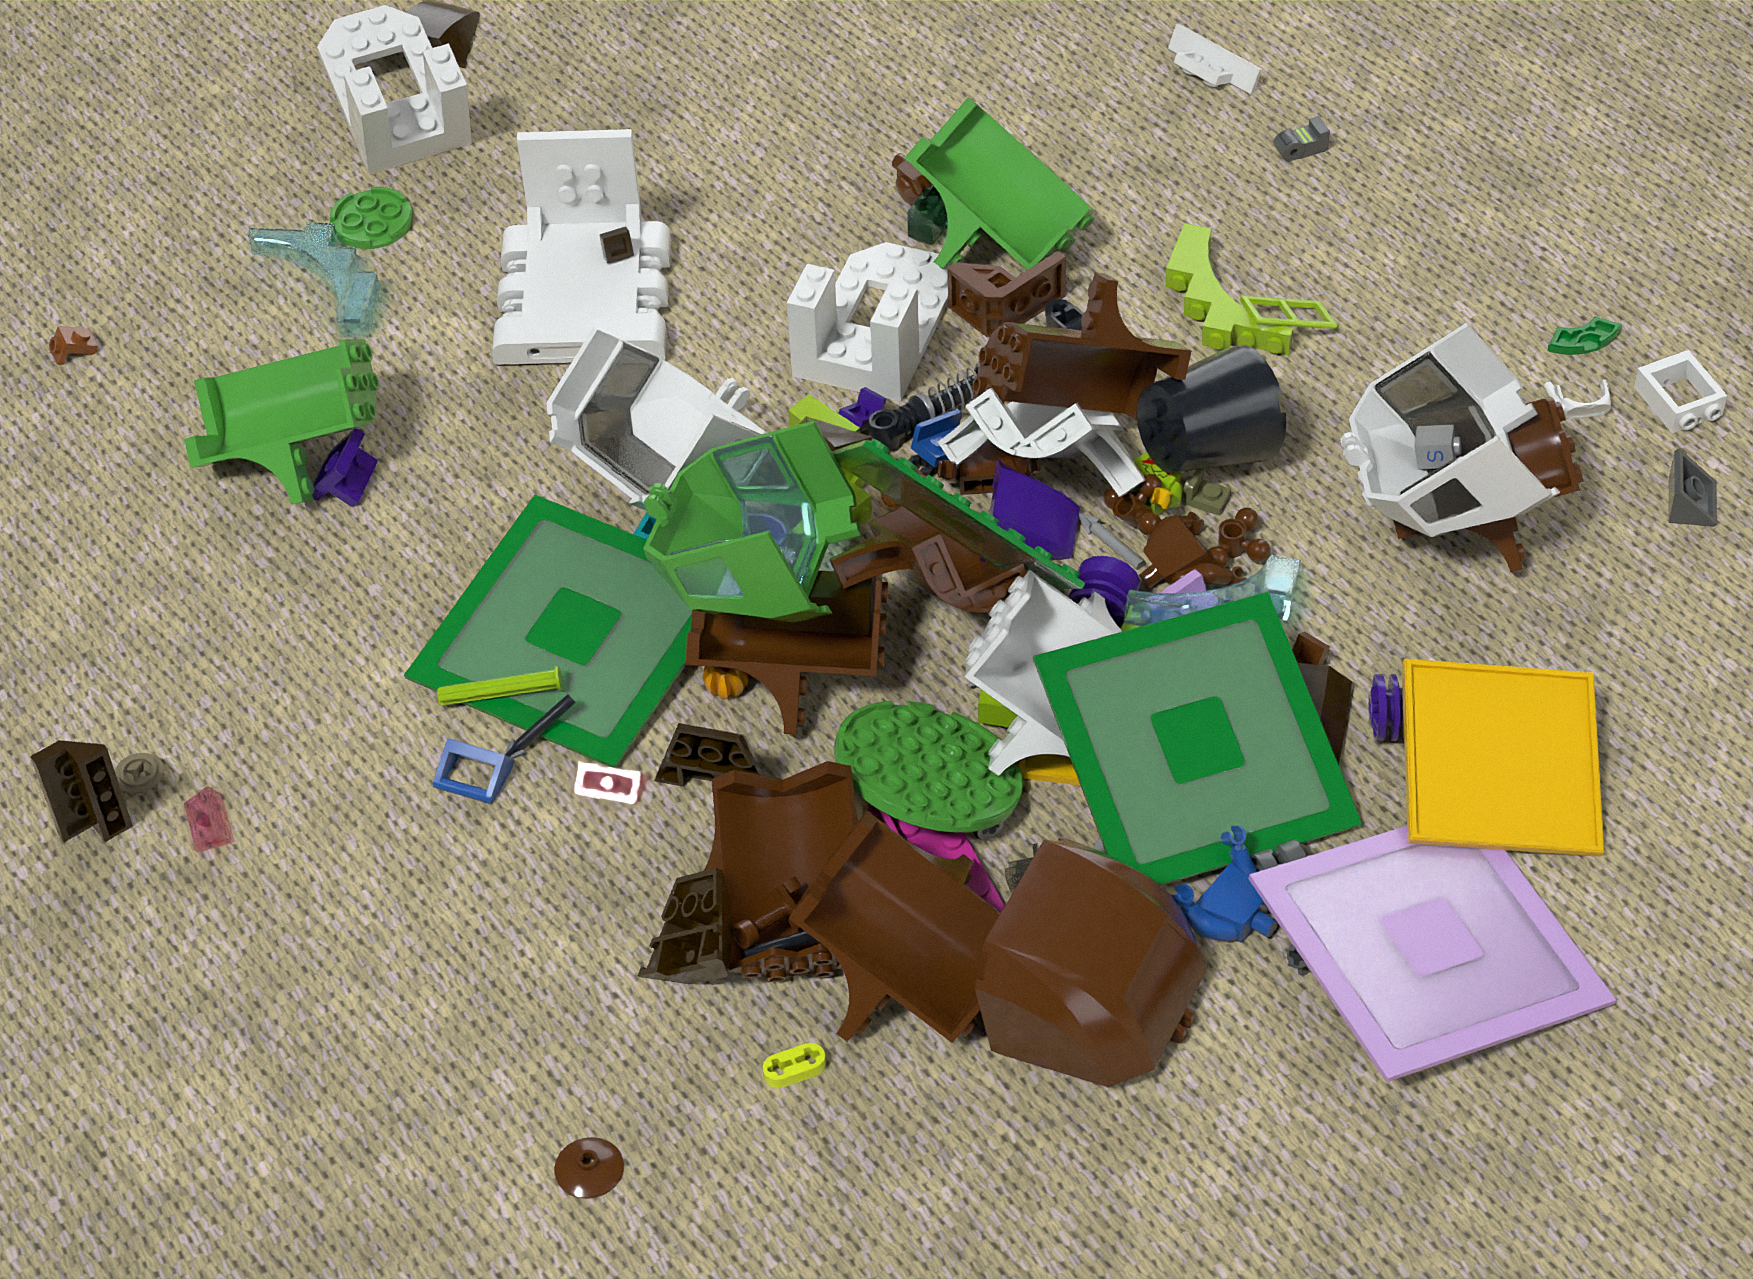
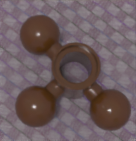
M1154 474L1144 475L1146 480L1138 485L1139 493L1137 496L1128 492L1124 496L1119 497L1112 486L1107 488L1103 495L1105 505L1113 510L1115 516L1133 528L1139 529L1142 534L1150 536L1152 531L1159 525L1161 518L1152 512L1151 507L1145 501L1148 498H1152L1155 488H1162L1160 478Z
M1242 508L1236 513L1235 519H1226L1220 524L1218 546L1211 547L1207 551L1218 566L1225 568L1229 563V558L1239 557L1244 551H1247L1249 559L1256 563H1262L1270 557L1271 547L1266 540L1258 538L1249 541L1246 539V532L1254 530L1259 523L1257 512L1252 508Z

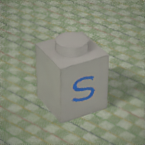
M1454 425L1417 426L1414 447L1418 469L1445 468L1456 461V455H1461V437H1455Z

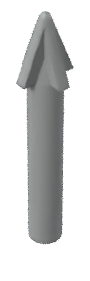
M1079 513L1078 516L1088 535L1091 533L1096 535L1136 570L1141 569L1145 565V561L1099 523L1100 518Z

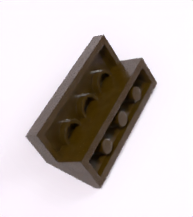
M1297 663L1339 765L1352 681L1329 665Z
M59 740L30 756L57 833L63 842L70 840L92 826L104 842L133 827L108 749L104 744Z

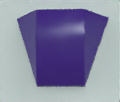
M997 460L992 483L994 489L989 514L999 520L997 526L1007 531L1009 528L1017 531L1026 538L1024 543L1029 547L1036 548V546H1039L1052 554L1053 558L1051 560L1071 559L1080 507L1056 489L1026 476L1002 461ZM979 557V561H986Z

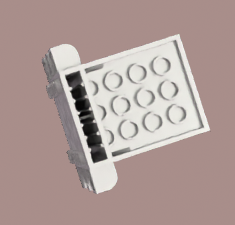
M632 129L517 133V145L527 205V225H512L503 232L501 266L502 272H508V274L498 284L497 305L498 311L505 314L494 325L493 364L571 363L593 327L656 354L665 360L666 322L657 310L659 307H668V282L659 270L670 267L671 235L669 227L662 222H642ZM626 226L630 232L634 256L607 264L603 256L599 234ZM623 353L620 355L617 361L640 360Z

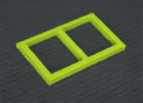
M1253 296L1240 297L1241 304L1255 324L1337 329L1338 327L1320 301ZM1252 304L1279 306L1287 319L1261 317ZM1290 307L1315 308L1324 321L1298 320Z

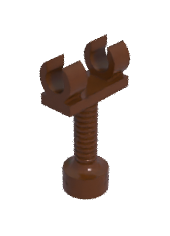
M796 876L769 892L778 905L777 907L753 922L743 919L732 926V936L741 948L747 949L759 941L758 933L783 918L787 919L794 931L800 928L789 919L796 907L790 894L802 887Z

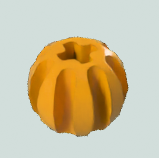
M704 666L703 680L707 690L712 695L718 694L719 698L728 699L729 695L737 697L743 692V689L748 685L749 674L733 668Z

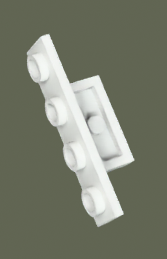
M1176 24L1168 49L1177 53L1174 63L1181 66L1183 72L1199 76L1205 84L1212 87L1231 83L1249 94L1254 93L1262 72L1261 68L1190 29Z

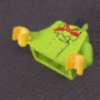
M1147 452L1139 457L1132 458L1143 476L1154 474L1162 482V488H1155L1152 498H1148L1145 501L1151 507L1152 512L1160 515L1167 508H1178L1183 492L1181 472L1169 473L1163 471L1151 460ZM1138 486L1129 492L1137 496L1139 493Z

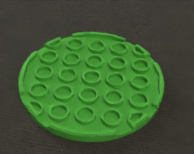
M884 701L866 705L855 710L844 719L834 742L835 762L851 766L853 788L858 795L892 817L927 829L945 832H973L998 825L1006 820L1016 809L1023 787L1021 769L1015 763L1007 767L999 776L988 769L991 757L988 755L989 750L998 740L994 734L973 720L956 712H952L949 715L934 710V705L908 701L907 705H893L892 701Z

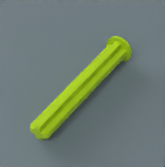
M555 666V670L443 686L437 689V698L440 705H448L555 688L563 691L562 673L560 667Z

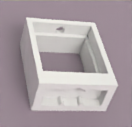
M1689 350L1639 367L1637 370L1634 388L1671 433L1689 430L1697 424L1708 420L1714 421L1723 415L1727 395ZM1687 378L1703 398L1678 407L1662 387Z

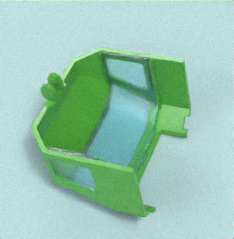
M815 420L711 448L677 473L670 490H667L668 487L663 485V483L655 482L650 487V495L645 498L643 505L648 515L657 519L643 549L646 558L652 562L658 574L690 610L708 614L725 612L757 616L792 623L832 613L826 605L818 607L816 603H811L808 598L828 545L860 537L861 530L860 523H854L852 507L857 506L855 492Z

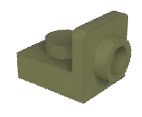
M1198 469L1193 476H1188L1185 481L1183 493L1187 494L1186 505L1220 516L1231 496V488L1203 480L1204 469Z

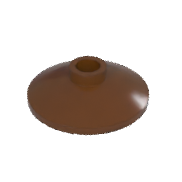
M595 1137L578 1139L567 1145L559 1153L554 1166L555 1178L559 1186L569 1195L583 1199L600 1197L610 1192L619 1183L624 1171L623 1157L618 1148L607 1140ZM585 1160H594L591 1164L582 1163Z

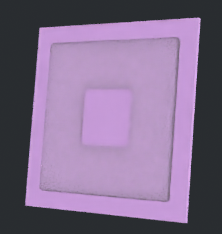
M1407 826L1249 874V881L1386 1082L1616 1003L1615 997L1505 850L1409 844Z

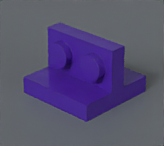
M357 428L353 429L328 452L313 482L314 492L312 496L314 500H320L329 492L351 507L358 504L378 462L376 458L359 448L365 433Z

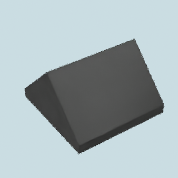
M1679 448L1674 451L1669 474L1668 523L1714 527L1717 525L1716 480Z

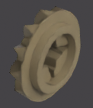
M136 753L120 761L115 768L121 792H127L131 797L137 793H142L146 796L148 790H157L158 783L164 781V765L153 754ZM144 769L145 776H141L139 780L135 781L134 776H138Z

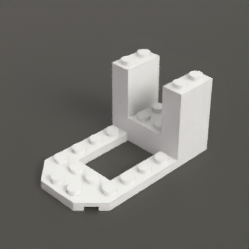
M386 5L334 19L317 46L318 54L369 174L472 144L467 84L449 43L432 48L419 17ZM403 51L421 93L385 103L371 67L356 70L354 65Z
M885 242L851 254L836 283L835 271L833 269L807 264L787 301L792 376L860 392L861 388L867 387L885 398L901 401L948 304L947 269L943 270L933 262L939 254ZM867 286L885 290L870 321V327L849 323Z

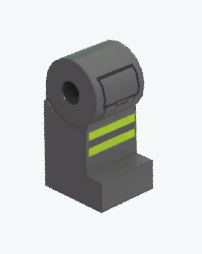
M1317 116L1309 119V125L1294 130L1286 129L1281 131L1274 138L1273 143L1283 159L1290 162L1328 151L1330 130L1321 118Z

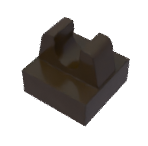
M626 226L599 234L603 256L607 264L634 256L630 232Z

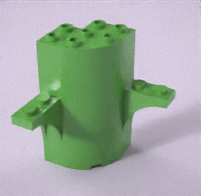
M969 97L932 139L922 137L904 157L935 186L944 201L948 218L947 236L942 250L933 261L943 270H946L955 262H960L963 258L960 253L967 245L970 248L975 245L982 236L979 233L981 229L1029 270L1040 263L1041 260L1059 250L1066 252L1076 240L1073 237L1079 229L1084 231L1095 219L1091 216L1095 210L1057 177L1044 161L1034 155Z
M344 339L339 341V346L217 377L194 380L207 435L184 439L190 467H204L236 458L251 460L263 465L278 477L289 495L291 504L313 501L314 486L311 478L307 475L305 467L307 457L304 449L300 446V442L368 426L376 418V390L379 389L380 385L379 379L372 369L371 361L373 354L369 344H366L365 339Z

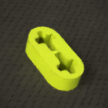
M805 1043L769 1056L763 1063L764 1081L773 1088H783L821 1074L826 1066L823 1048L816 1043ZM811 1056L816 1062L810 1064L808 1060H805V1057ZM779 1067L780 1070H783L784 1074L778 1075L776 1072H773V1068Z

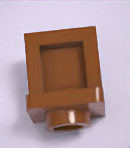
M58 326L54 337H51L49 341V351L57 365H64L68 353L93 355L98 348L90 328L80 326Z

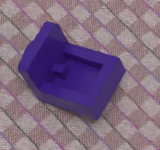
M864 387L860 389L857 403L840 408L838 414L860 427L861 432L870 428L869 417L876 411L884 410L887 400L880 394Z

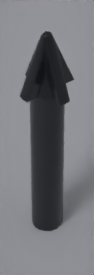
M567 694L516 741L512 738L504 755L513 759L526 754L524 749L576 702Z
M801 931L742 949L741 952L744 959L771 948L787 950L810 942H817V944L820 942L807 932Z

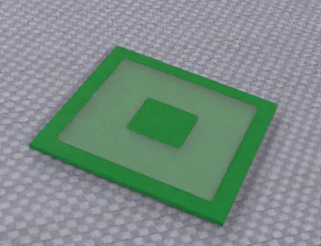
M872 439V441L865 440L832 451L841 467L1001 570L1021 562L1026 573L1031 570L1056 589H1082L1085 585L1083 581L1078 579L1080 575L1078 571L1066 564H1063V566L1055 564L1051 561L1053 555L1039 546H1036V548L1029 547L1024 543L1026 538L1011 528L1008 531L997 526L999 520L983 510L981 513L974 511L970 508L972 503L958 493L954 495L948 494L942 490L944 487L942 482L930 475H927V477L919 475L915 472L917 467L903 457L899 459L893 458L887 454L890 449L875 439Z
M534 495L405 672L404 677L437 692V689L443 686L555 670V666H559L563 679V691L555 688L462 703L527 731L563 697L569 694L576 703L539 737L616 769L686 666L687 633L691 629L692 610L658 574L652 562L646 558L643 549L647 542L646 539Z
M1269 592L1033 656L1034 664L1106 854L1148 876L1159 886L1222 868L1230 863L1232 864L1230 856L1232 847L1224 845L1220 839L1223 832H1230L1234 839L1231 826L1239 825L1245 829L1246 839L1241 845L1246 846L1251 856L1265 849H1271L1274 852L1276 845L1293 839L1298 841L1299 844H1303L1362 825Z

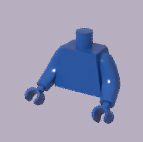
M1239 825L1231 826L1234 839L1230 832H1223L1220 839L1224 845L1232 847L1230 850L1232 864L1230 863L1196 903L1193 901V889L1188 884L1175 886V891L1178 893L1171 896L1178 906H1181L1180 908L1185 914L1190 927L1199 935L1220 941L1235 940L1241 943L1255 930L1269 938L1274 933L1278 922L1267 915L1268 907L1248 879L1249 874L1258 871L1251 860L1246 846L1241 845L1246 839L1245 829Z

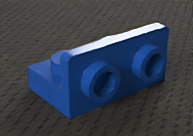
M956 409L917 424L914 430L911 449L933 467L938 466L939 461H949L938 441L960 425L962 412Z

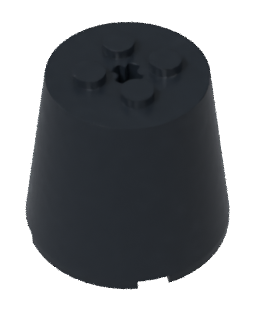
M1247 345L1227 347L1188 366L1185 380L1167 376L1146 386L1141 391L1137 402V424L1142 443L1151 460L1160 469L1169 473L1269 460L1278 454L1285 439L1286 412L1281 413L1278 395H1281L1282 391L1273 370L1260 353Z

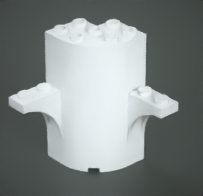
M990 388L966 405L971 415L938 441L949 460L956 462V467L992 442L1007 453L1027 458H1074L1086 455L1108 480L1119 497L1124 496L1146 480L1117 438V435L1123 432L1124 429L1112 412L1081 409L1078 403L1069 408L1010 402L1004 405L994 389Z
M1029 570L1024 578L1018 576L1008 590L1011 594L1005 602L999 600L993 606L989 613L992 618L989 620L982 635H977L969 645L967 651L970 653L964 662L967 665L965 678L1018 715L1010 724L1007 737L1003 741L998 739L988 753L991 756L988 769L998 776L1013 763L1029 756L1059 754L1070 757L1034 664L1033 656L1122 632L1110 616L1105 605V598L1094 592L1089 599L1084 597L1076 604L1031 570Z

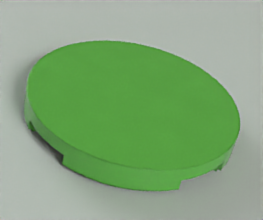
M371 187V190L356 194L350 192L336 202L330 213V225L333 235L341 243L357 249H377L393 244L409 231L413 222V212L407 198L400 192L386 187Z

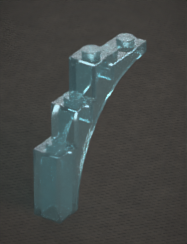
M307 222L305 230L250 228L248 238L252 255L275 257L300 265L321 278L333 291L338 301L336 319L340 337L369 338L381 292L377 272L358 271L359 263L355 247H337L338 239L334 223Z
M1270 555L1265 566L1255 575L1242 582L1204 592L1151 593L1129 590L1124 623L1144 626L1264 592H1269L1279 619L1288 620L1297 590L1301 560Z

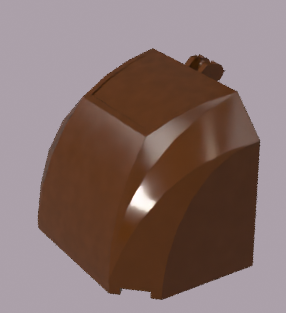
M1059 838L1058 841L1043 840L985 939L982 951L988 953L984 978L976 980L975 992L991 1051L1110 1087L1154 1070L1169 1040L1175 1043H1182L1187 1036L1185 1028H1190L1195 1021L1194 1013L1187 1006L1206 973L1208 965L1185 914L1167 891L1148 876L1099 850L1066 838Z

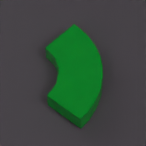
M1594 316L1589 323L1581 327H1557L1548 345V352L1579 355L1600 350L1617 338L1621 332L1622 324Z

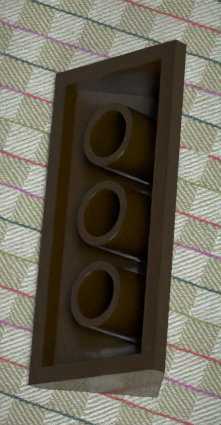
M819 570L808 598L811 603H816L818 607L828 606L832 612L831 614L794 623L744 615V629L868 636L872 578L843 589L834 571Z

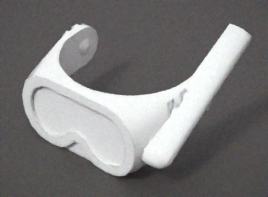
M1606 379L1600 382L1602 398L1592 403H1579L1569 398H1563L1559 385L1553 386L1551 382L1544 384L1549 397H1552L1555 402L1562 404L1565 417L1568 419L1604 415L1611 409L1610 393Z

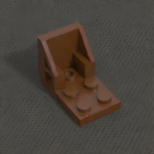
M1059 251L1044 258L1040 263L1022 272L1016 278L1001 266L955 262L947 268L948 308L986 337H990L997 327L1003 323H1026L1043 312L1049 302L1065 297L1066 256Z

